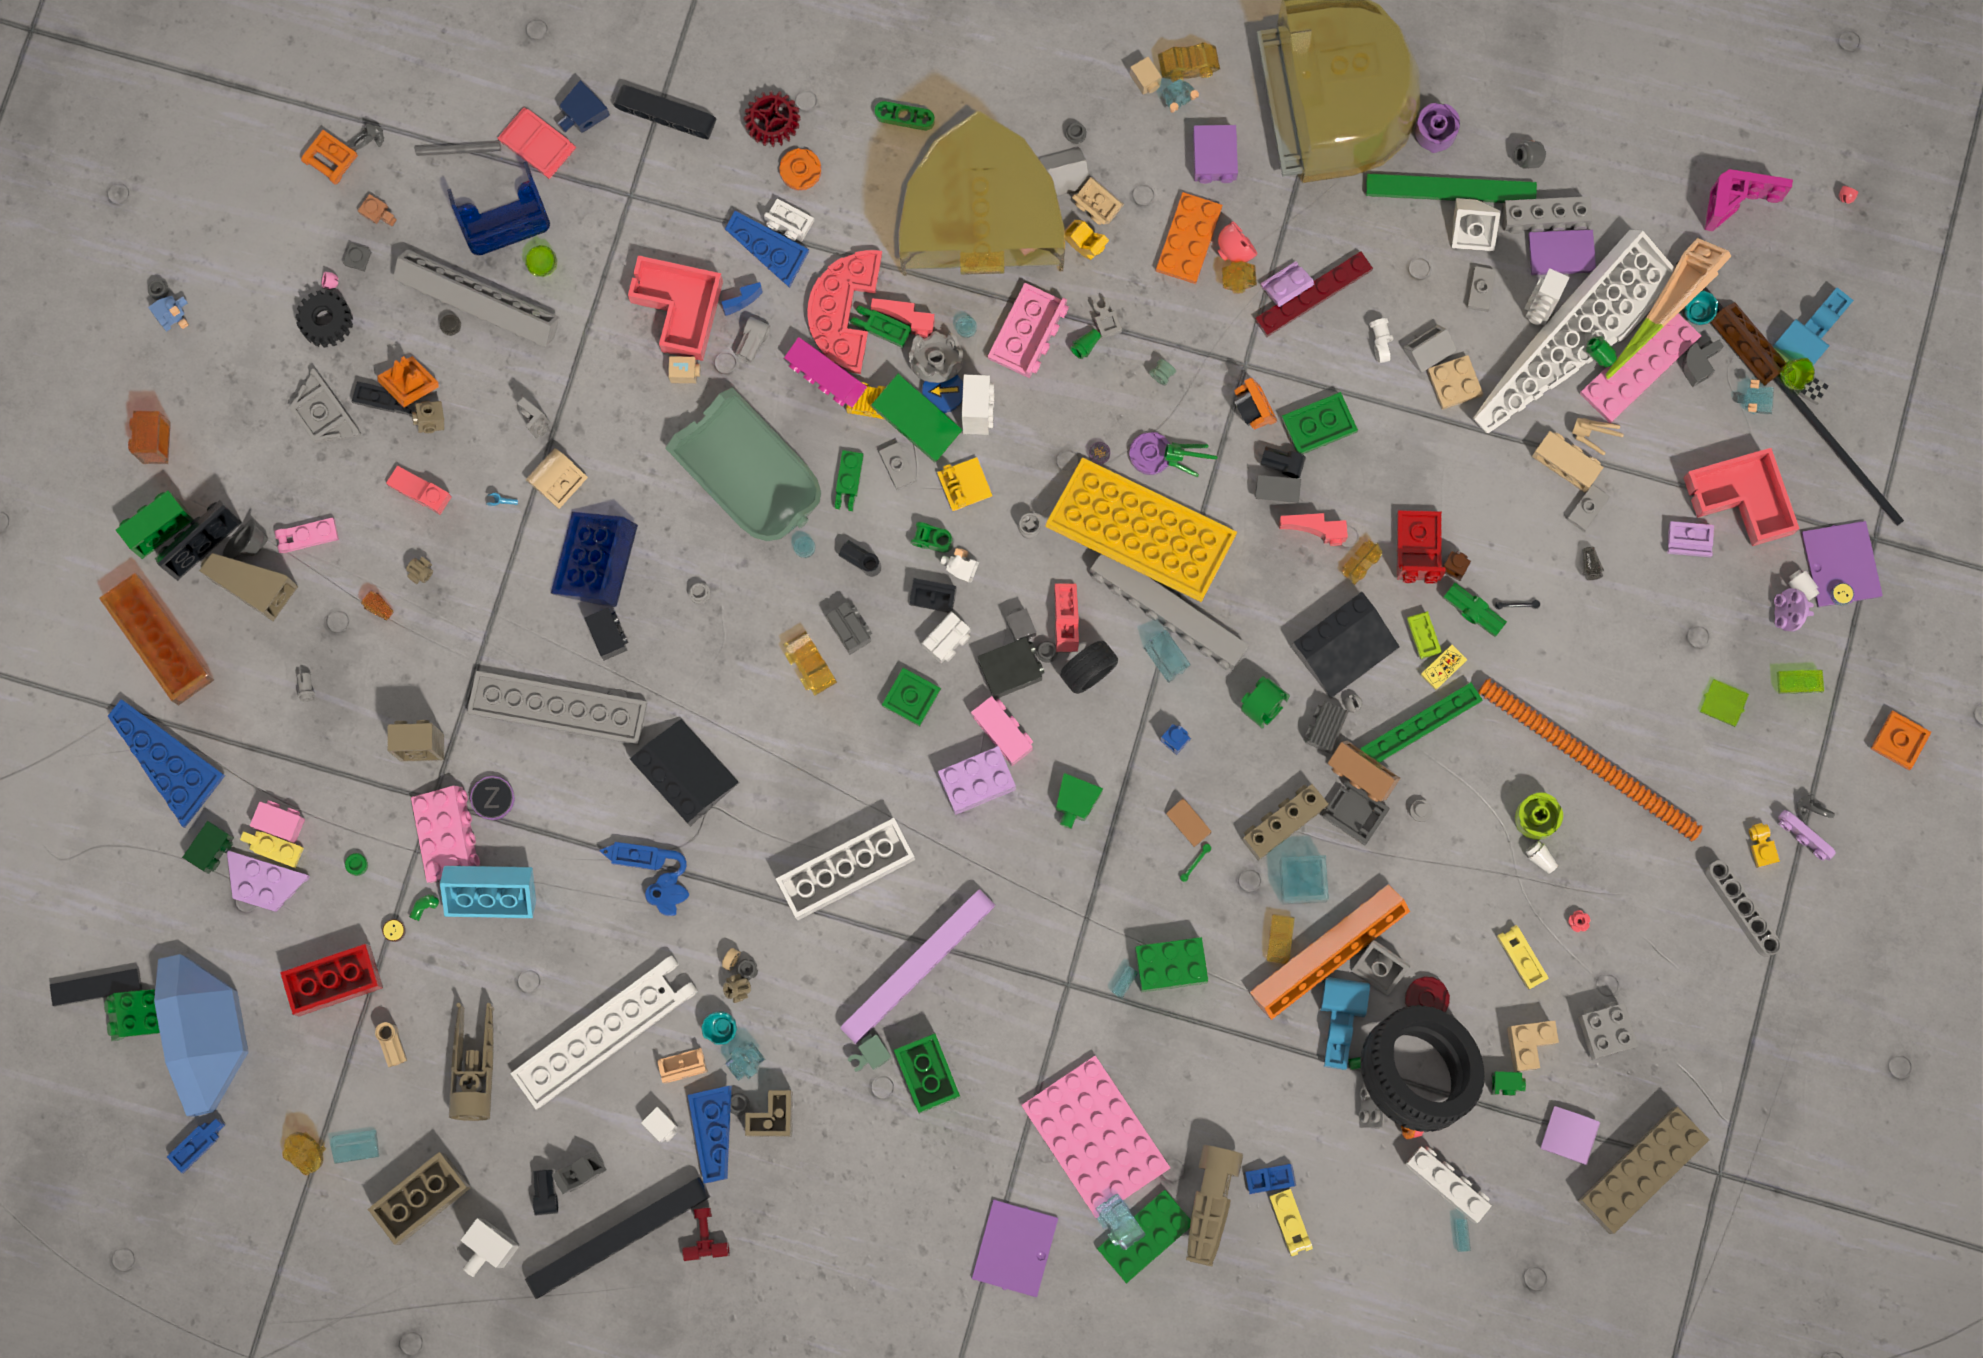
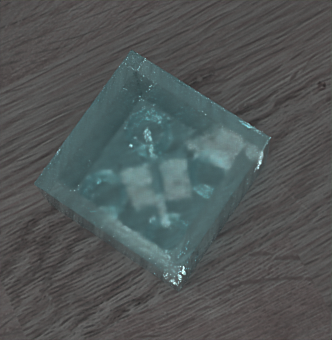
M1326 855L1281 857L1279 865L1282 905L1325 903L1329 900Z

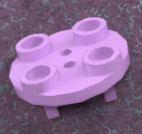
M1789 588L1783 591L1782 594H1777L1774 598L1775 626L1784 631L1794 632L1800 629L1805 623L1806 618L1814 615V612L1809 610L1814 604L1808 602L1804 592L1799 589Z

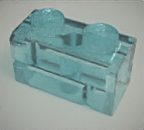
M1118 1194L1113 1195L1107 1202L1096 1207V1211L1100 1215L1096 1219L1103 1229L1108 1227L1111 1232L1108 1234V1237L1115 1246L1119 1244L1123 1250H1126L1134 1242L1139 1241L1145 1236L1144 1231Z

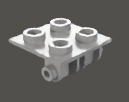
M1362 1083L1360 1091L1361 1110L1359 1112L1360 1128H1384L1385 1114L1375 1105L1367 1092L1365 1084Z

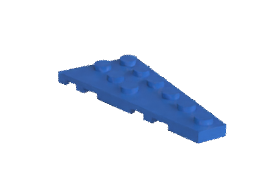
M121 699L110 712L108 718L120 736L125 740L149 779L179 820L181 826L185 828L225 775Z

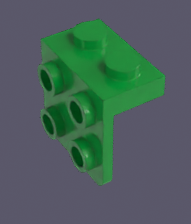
M155 989L113 993L106 997L104 1009L109 1016L107 1033L111 1036V1041H119L132 1036L160 1033L154 1002Z

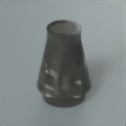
M1595 547L1582 549V575L1585 576L1586 580H1597L1603 577L1602 572L1604 569Z

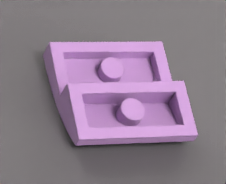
M1554 1106L1541 1149L1587 1165L1600 1122Z

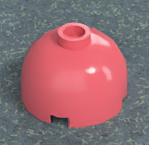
M1234 221L1220 232L1218 236V244L1220 246L1218 253L1224 261L1229 259L1234 264H1243L1252 260L1258 253L1248 237H1245L1242 229Z

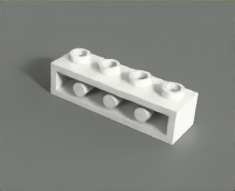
M1549 268L1545 278L1540 277L1524 308L1528 310L1525 318H1528L1535 325L1545 326L1562 295L1569 277Z
M1422 1146L1418 1147L1404 1165L1472 1223H1478L1492 1205L1488 1203L1490 1199L1481 1191L1476 1193L1470 1188L1472 1184L1465 1177H1457L1453 1173L1455 1169L1447 1162L1441 1163L1435 1158L1437 1154L1427 1146L1425 1149Z

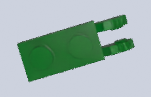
M857 306L856 311L869 319L866 323L852 317L850 323L901 348L904 347L911 333L910 326L875 310L871 311L862 306Z
M842 450L836 486L835 509L840 510L842 495H849L847 508L848 511L853 512L855 498L858 496L864 453Z

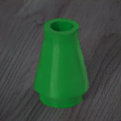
M1091 329L1088 333L1072 342L1070 347L1072 353L1079 359L1088 357L1101 338V335L1096 329Z

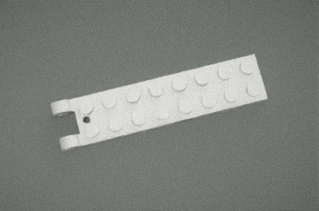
M673 956L663 960L659 965L510 1073L536 1110L698 992L693 983L690 982L674 993L664 979V975L670 973L679 965ZM661 987L665 989V992L662 994L659 993Z

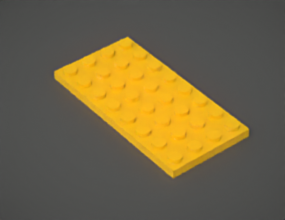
M1083 457L1045 527L1200 602L1203 601L1237 535V531Z

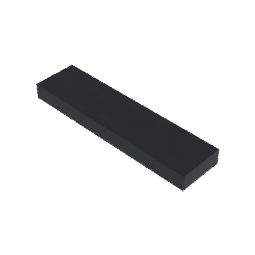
M138 968L50 984L52 1006L54 1007L105 998L113 993L142 990L140 970Z

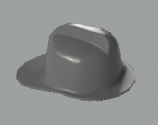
M250 520L228 541L222 556L230 559L236 558L239 554L254 556L266 544L268 537L256 527L254 520Z

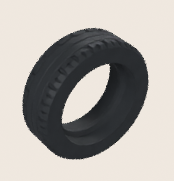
M1412 1005L1398 1009L1370 1031L1363 1044L1360 1065L1368 1094L1375 1105L1388 1118L1407 1129L1419 1132H1434L1447 1128L1470 1112L1481 1097L1485 1072L1480 1050L1469 1031L1454 1017L1439 1009L1424 1005ZM1400 1036L1418 1037L1432 1045L1443 1057L1451 1078L1450 1095L1445 1101L1434 1102L1424 1099L1414 1093L1404 1083L1398 1073L1394 1060V1045Z

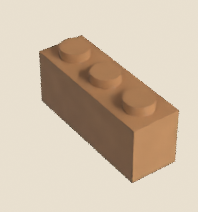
M1348 740L1340 743L1327 763L1332 767L1331 770L1339 776L1344 775L1350 779L1349 783L1352 786L1364 789L1368 792L1367 796L1376 802L1387 800L1401 779Z

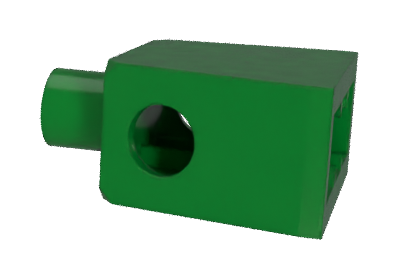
M1064 773L1056 806L1057 811L1064 813L1059 825L1072 829L1075 819L1085 821L1100 798L1103 788Z

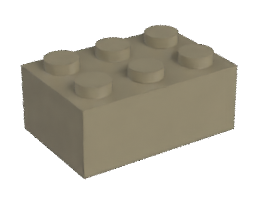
M417 720L416 724H408L407 721H394V724L388 725L387 751L401 762L444 760V734L430 723L429 720Z

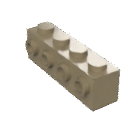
M1313 784L1309 787L1303 785L1295 792L1297 796L1291 801L1289 798L1285 799L1278 805L1280 809L1273 814L1270 811L1261 818L1263 823L1257 827L1252 825L1244 832L1245 837H1243L1242 841L1258 861L1327 808L1328 802Z

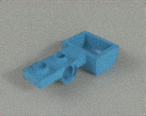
M1836 288L1805 325L1795 319L1773 347L1807 373L1830 346L1822 340L1823 336L1854 300L1839 288Z
M1328 976L1324 979L1320 1010L1331 1012L1324 1067L1340 1070L1347 1069L1353 1034L1354 1016H1366L1370 983Z

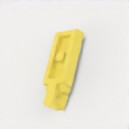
M256 831L255 836L243 832L240 838L243 842L251 844L249 850L254 851V853L296 868L304 849L301 846L264 832Z

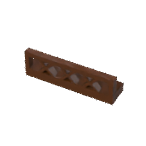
M1736 302L1724 307L1711 321L1712 325L1764 386L1790 367Z

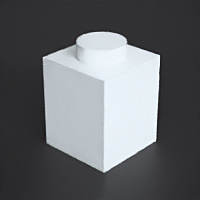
M656 1107L641 1122L661 1143L665 1140L669 1142L677 1134L675 1130L678 1126L659 1107Z

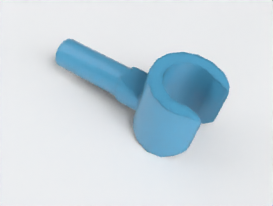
M498 493L487 495L495 498L494 503H486L488 506H496L498 504L518 505V500L500 497Z

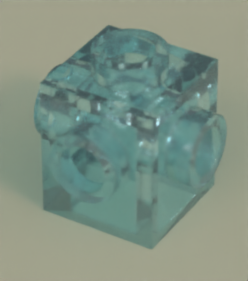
M751 1042L743 1048L739 1046L729 1054L731 1058L725 1064L739 1081L744 1077L749 1079L759 1071L757 1067L765 1058L754 1043Z

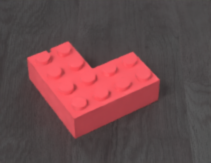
M638 256L633 273L635 278L632 277L628 292L630 302L667 311L659 342L663 353L682 357H695L696 360L703 361L723 285L721 273Z
M1772 448L1689 471L1684 476L1689 496L1694 495L1691 502L1697 518L1738 506L1752 546L1793 535L1800 529Z

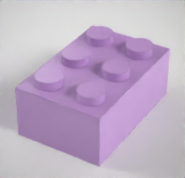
M999 746L938 771L939 778L955 815L1016 790V785Z

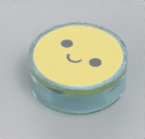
M1839 583L1833 587L1830 596L1835 604L1844 606L1853 600L1854 590L1849 584Z

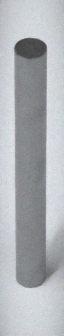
M501 143L417 147L416 155L427 156L501 151Z

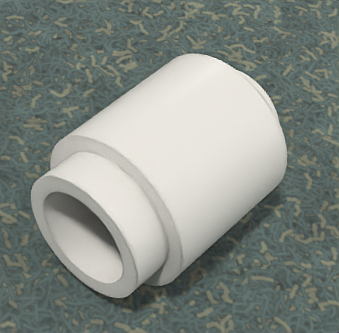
M1798 570L1789 577L1791 579L1788 583L1790 587L1804 592L1808 601L1820 594L1817 590L1818 586L1807 571L1802 573L1801 570Z

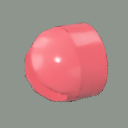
M1842 186L1839 198L1841 202L1850 204L1856 199L1858 191Z

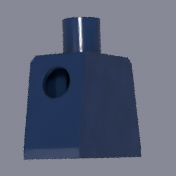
M580 80L559 107L564 117L557 122V125L564 133L573 125L583 133L609 117L610 114L608 108Z

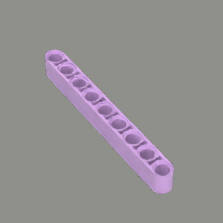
M979 889L840 1029L855 1044L861 1041L995 907V904Z

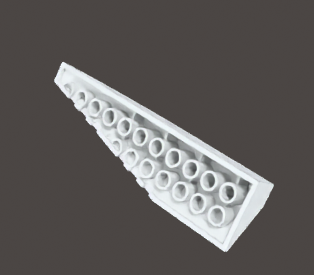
M1629 230L1513 363L1473 417L1485 433H1490L1510 419L1511 415L1523 410L1531 401L1537 400L1543 396L1544 392L1553 389L1579 371L1580 367L1592 362L1594 359L1586 352L1587 343L1591 338L1602 336L1612 346L1616 342L1625 339L1653 308L1675 268L1644 231Z

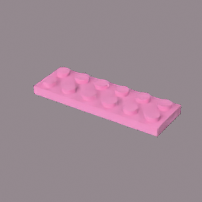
M1678 313L1610 379H1607L1606 373L1612 365L1606 367L1580 392V395L1609 423H1612L1699 340L1701 335Z

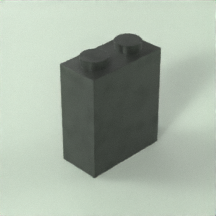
M1026 637L977 656L994 699L1042 681V674L1045 673L1040 661L1036 662L1034 654H1036L1035 647L1032 641L1028 643Z

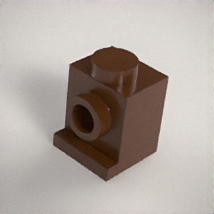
M1452 551L1443 566L1446 568L1445 574L1461 581L1471 560L1467 559L1468 556L1462 552L1456 551L1455 553Z

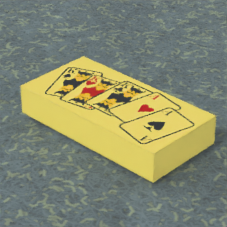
M1451 645L1421 673V676L1437 690L1467 659Z

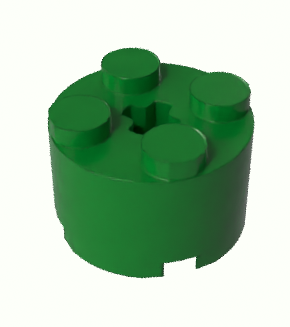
M1262 676L1255 685L1257 688L1252 693H1246L1241 700V703H1243L1241 712L1260 728H1264V723L1268 725L1283 709L1281 706L1282 701L1287 702L1290 697L1274 681Z

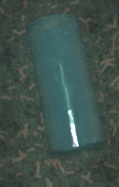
M1127 965L1111 993L1123 999L1138 971Z
M1468 1219L1454 1220L1457 1252L1471 1251Z

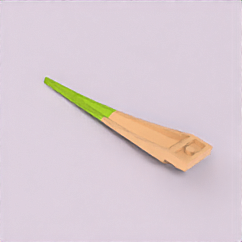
M1699 238L1683 253L1648 316L1606 373L1607 379H1610L1718 275L1717 271L1731 257L1728 250Z

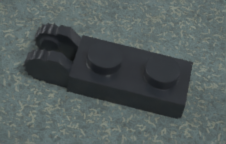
M357 381L351 401L353 404L411 415L412 410L408 407L396 405L397 400L384 387Z

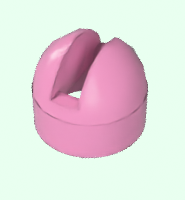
M325 271L322 276V288H336L338 286V276L332 272Z

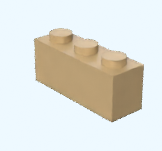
M1549 431L1532 457L1586 493L1604 467L1601 466V463L1596 458H1589L1583 454L1582 449L1578 446L1570 445L1564 441L1565 438L1559 433Z

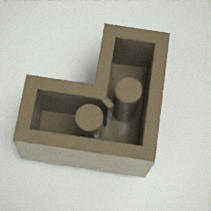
M768 1090V1113H745V1136L792 1137L793 1092L791 1090Z

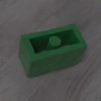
M207 821L182 858L203 872L210 874L211 871L213 872L218 868L220 864L219 859L223 853H227L231 849L234 837Z

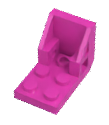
M1728 169L1718 177L1710 190L1705 230L1714 231L1738 211L1740 203L1746 198L1767 199L1771 203L1782 202L1792 188L1793 179Z

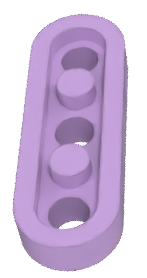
M1784 810L1778 816L1779 825L1784 830L1794 833L1799 843L1804 846L1808 845L1814 850L1813 854L1818 859L1830 861L1836 854L1835 850L1789 811Z

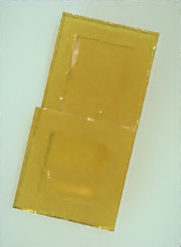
M1272 914L1266 958L1268 962L1283 964L1289 962L1295 917Z

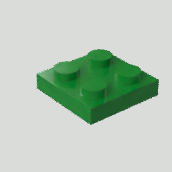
M902 668L882 703V707L920 727L941 688Z

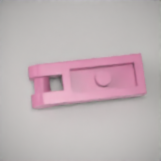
M334 518L288 529H279L274 532L276 539L279 541L277 546L279 553L292 552L339 540ZM293 536L294 542L288 543L287 538Z

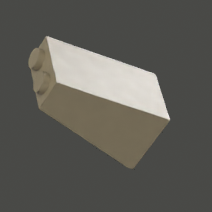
M214 553L202 561L201 569L199 570L209 580L271 621L276 619L298 588L284 574Z

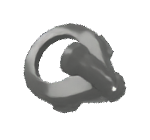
M366 124L363 131L352 138L348 146L352 150H358L366 146L377 136L378 138L375 139L378 147H381L385 138L383 136V129L377 125ZM364 138V141L356 146V144Z
M1813 794L1807 795L1797 802V814L1803 822L1808 816V813L1804 812L1805 808L1828 818H1834L1835 816L1834 812L1823 808L1820 803H1815Z

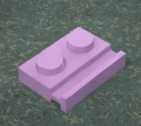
M1296 261L1261 283L1262 289L1267 292V295L1278 307L1314 285L1313 279Z
M1671 521L1668 531L1667 554L1711 558L1713 556L1714 525Z

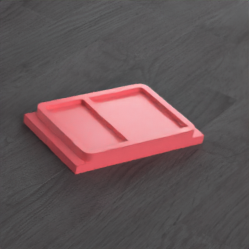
M525 107L497 138L548 179L557 172L559 167L576 149V146Z

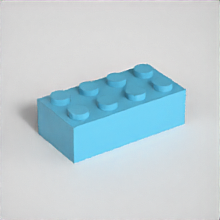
M444 866L440 881L444 917L533 918L536 905L533 867Z

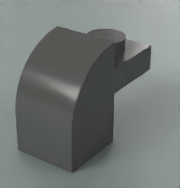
M1720 339L1715 342L1710 340L1701 347L1696 342L1684 356L1682 362L1683 373L1692 387L1710 378L1715 372L1708 359L1719 353L1724 347Z
M594 1151L581 1157L573 1164L552 1174V1177L562 1194L582 1187L607 1169L597 1152Z

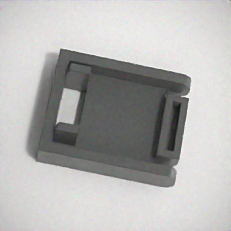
M1345 780L1343 785L1350 790L1347 791L1340 787L1326 808L1333 815L1330 816L1324 812L1322 817L1366 846L1390 808L1380 801L1372 800L1365 791L1352 786L1348 780ZM1371 812H1373L1379 818L1368 833L1362 826Z

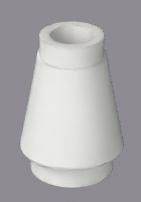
M1537 841L1527 849L1528 859L1548 874L1558 867V864L1544 843L1541 844Z

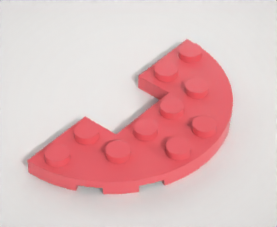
M878 250L855 252L853 255L840 258L832 263L821 277L817 279L808 301L809 328L819 350L844 370L860 375L868 332L848 329L854 291L876 293L882 259V251Z

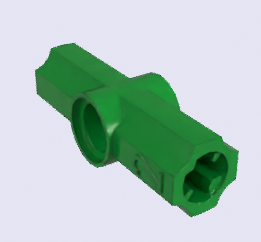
M1456 583L1452 585L1443 597V599L1458 609L1467 621L1475 625L1478 624L1494 637L1498 635L1507 623L1506 620L1492 611L1483 599L1475 595L1472 596Z

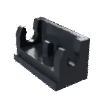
M914 578L910 595V606L947 613L953 612L957 587Z

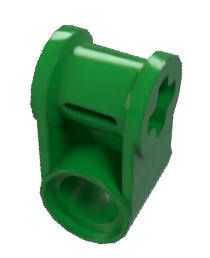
M916 522L915 526L917 529L914 539H911L910 544L941 553L949 552L952 549L953 539L948 530L934 527L927 523ZM941 537L949 539L945 545H940L937 541Z

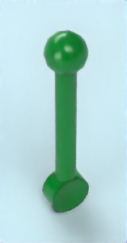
M1209 844L1203 846V851L1186 873L1181 874L1180 880L1182 882L1188 881V876L1204 855L1211 851Z

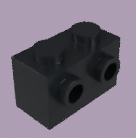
M605 608L584 617L603 661L628 651L625 644L629 642L624 631L620 632L617 627L620 621L616 612L611 613L609 608Z

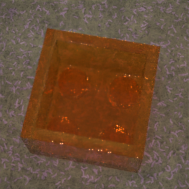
M133 411V418H130L129 426L132 431V438L128 441V449L142 464H168L171 422L159 411Z

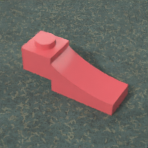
M872 298V311L875 310L910 326L912 334H915V336L920 335L922 338H926L934 332L935 314L915 312L914 303Z
M398 465L386 483L389 487L418 504L426 506L441 515L452 498L445 490L417 477Z
M1324 513L1280 516L1279 529L1308 532L1324 539V543H1329L1330 546L1342 545L1348 538L1346 520L1325 522Z
M1055 584L1056 652H1078L1079 616L1077 585Z

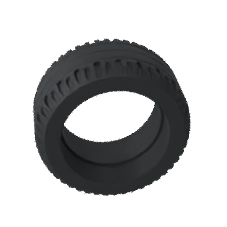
M1097 641L1075 655L1061 669L1060 676L1073 693L1080 694L1107 676L1118 664V657L1105 641Z

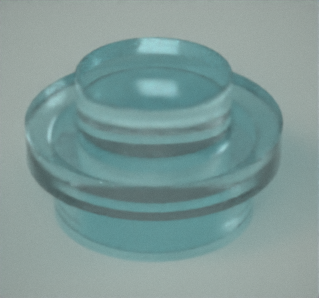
M962 317L956 323V331L961 337H972L977 331V323L971 317Z
M800 537L794 543V551L801 558H808L815 552V543L810 537Z

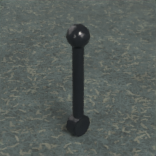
M1534 600L1532 603H1502L1497 601L1495 608L1498 610L1503 607H1532L1533 609H1538L1540 602L1538 600Z

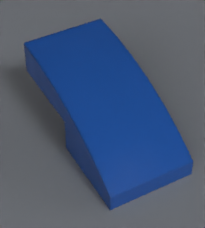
M758 282L741 287L742 296L722 301L725 315L733 314L754 302L763 293L761 283Z
M1292 1164L1245 1172L1249 1194L1296 1186Z

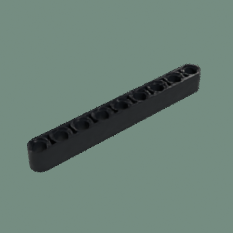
M700 1177L528 1276L525 1281L534 1298L538 1299L704 1202L711 1196Z

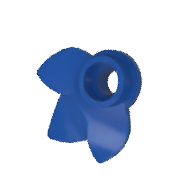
M673 872L659 876L657 882L648 886L645 891L647 902L656 906L659 912L665 916H675L677 913L676 904L684 902L689 897V892L681 885L676 884L678 876H670V873ZM653 891H658L660 897H654Z

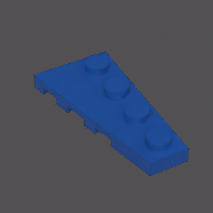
M734 211L725 230L790 288L809 253V249Z
M732 1086L688 1095L704 1184L728 1179Z

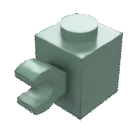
M870 1034L860 1041L862 1045L858 1048L863 1055H851L848 1061L859 1060V1066L854 1069L855 1072H858L868 1063L873 1070H876L892 1059L877 1034L873 1037Z

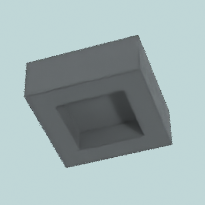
M350 244L343 264L365 272L372 252L369 249Z

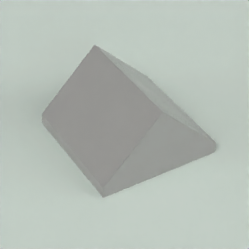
M1080 148L1039 159L1050 199L1078 192L1090 179L1087 162Z
M1373 940L1351 971L1389 996L1411 965Z

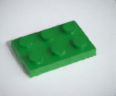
M1341 392L1281 417L1296 452L1301 454L1308 453L1358 432Z

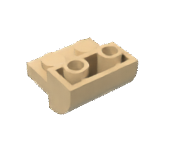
M554 448L525 480L555 507L560 509L588 477L569 458Z

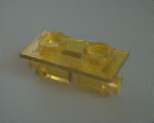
M1370 540L1364 542L1355 552V555L1360 559L1356 560L1351 557L1342 567L1341 573L1346 578L1350 576L1354 585L1365 577L1367 570L1373 564L1379 561L1382 554L1379 544L1377 542L1374 544Z

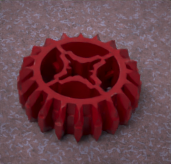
M770 90L767 96L762 91V98L755 95V103L749 101V108L745 109V114L747 115L744 117V122L747 123L745 129L749 131V136L751 138L755 137V142L757 143L762 140L763 146L770 142L773 148L775 147V142H779L781 146L784 139L790 142L789 135H796L795 129L800 128L798 122L801 120L800 115H798L799 108L795 107V101H789V95L782 97V92L780 91L777 95H774L773 91ZM779 107L787 111L789 119L779 113ZM756 119L765 124V131L756 125Z

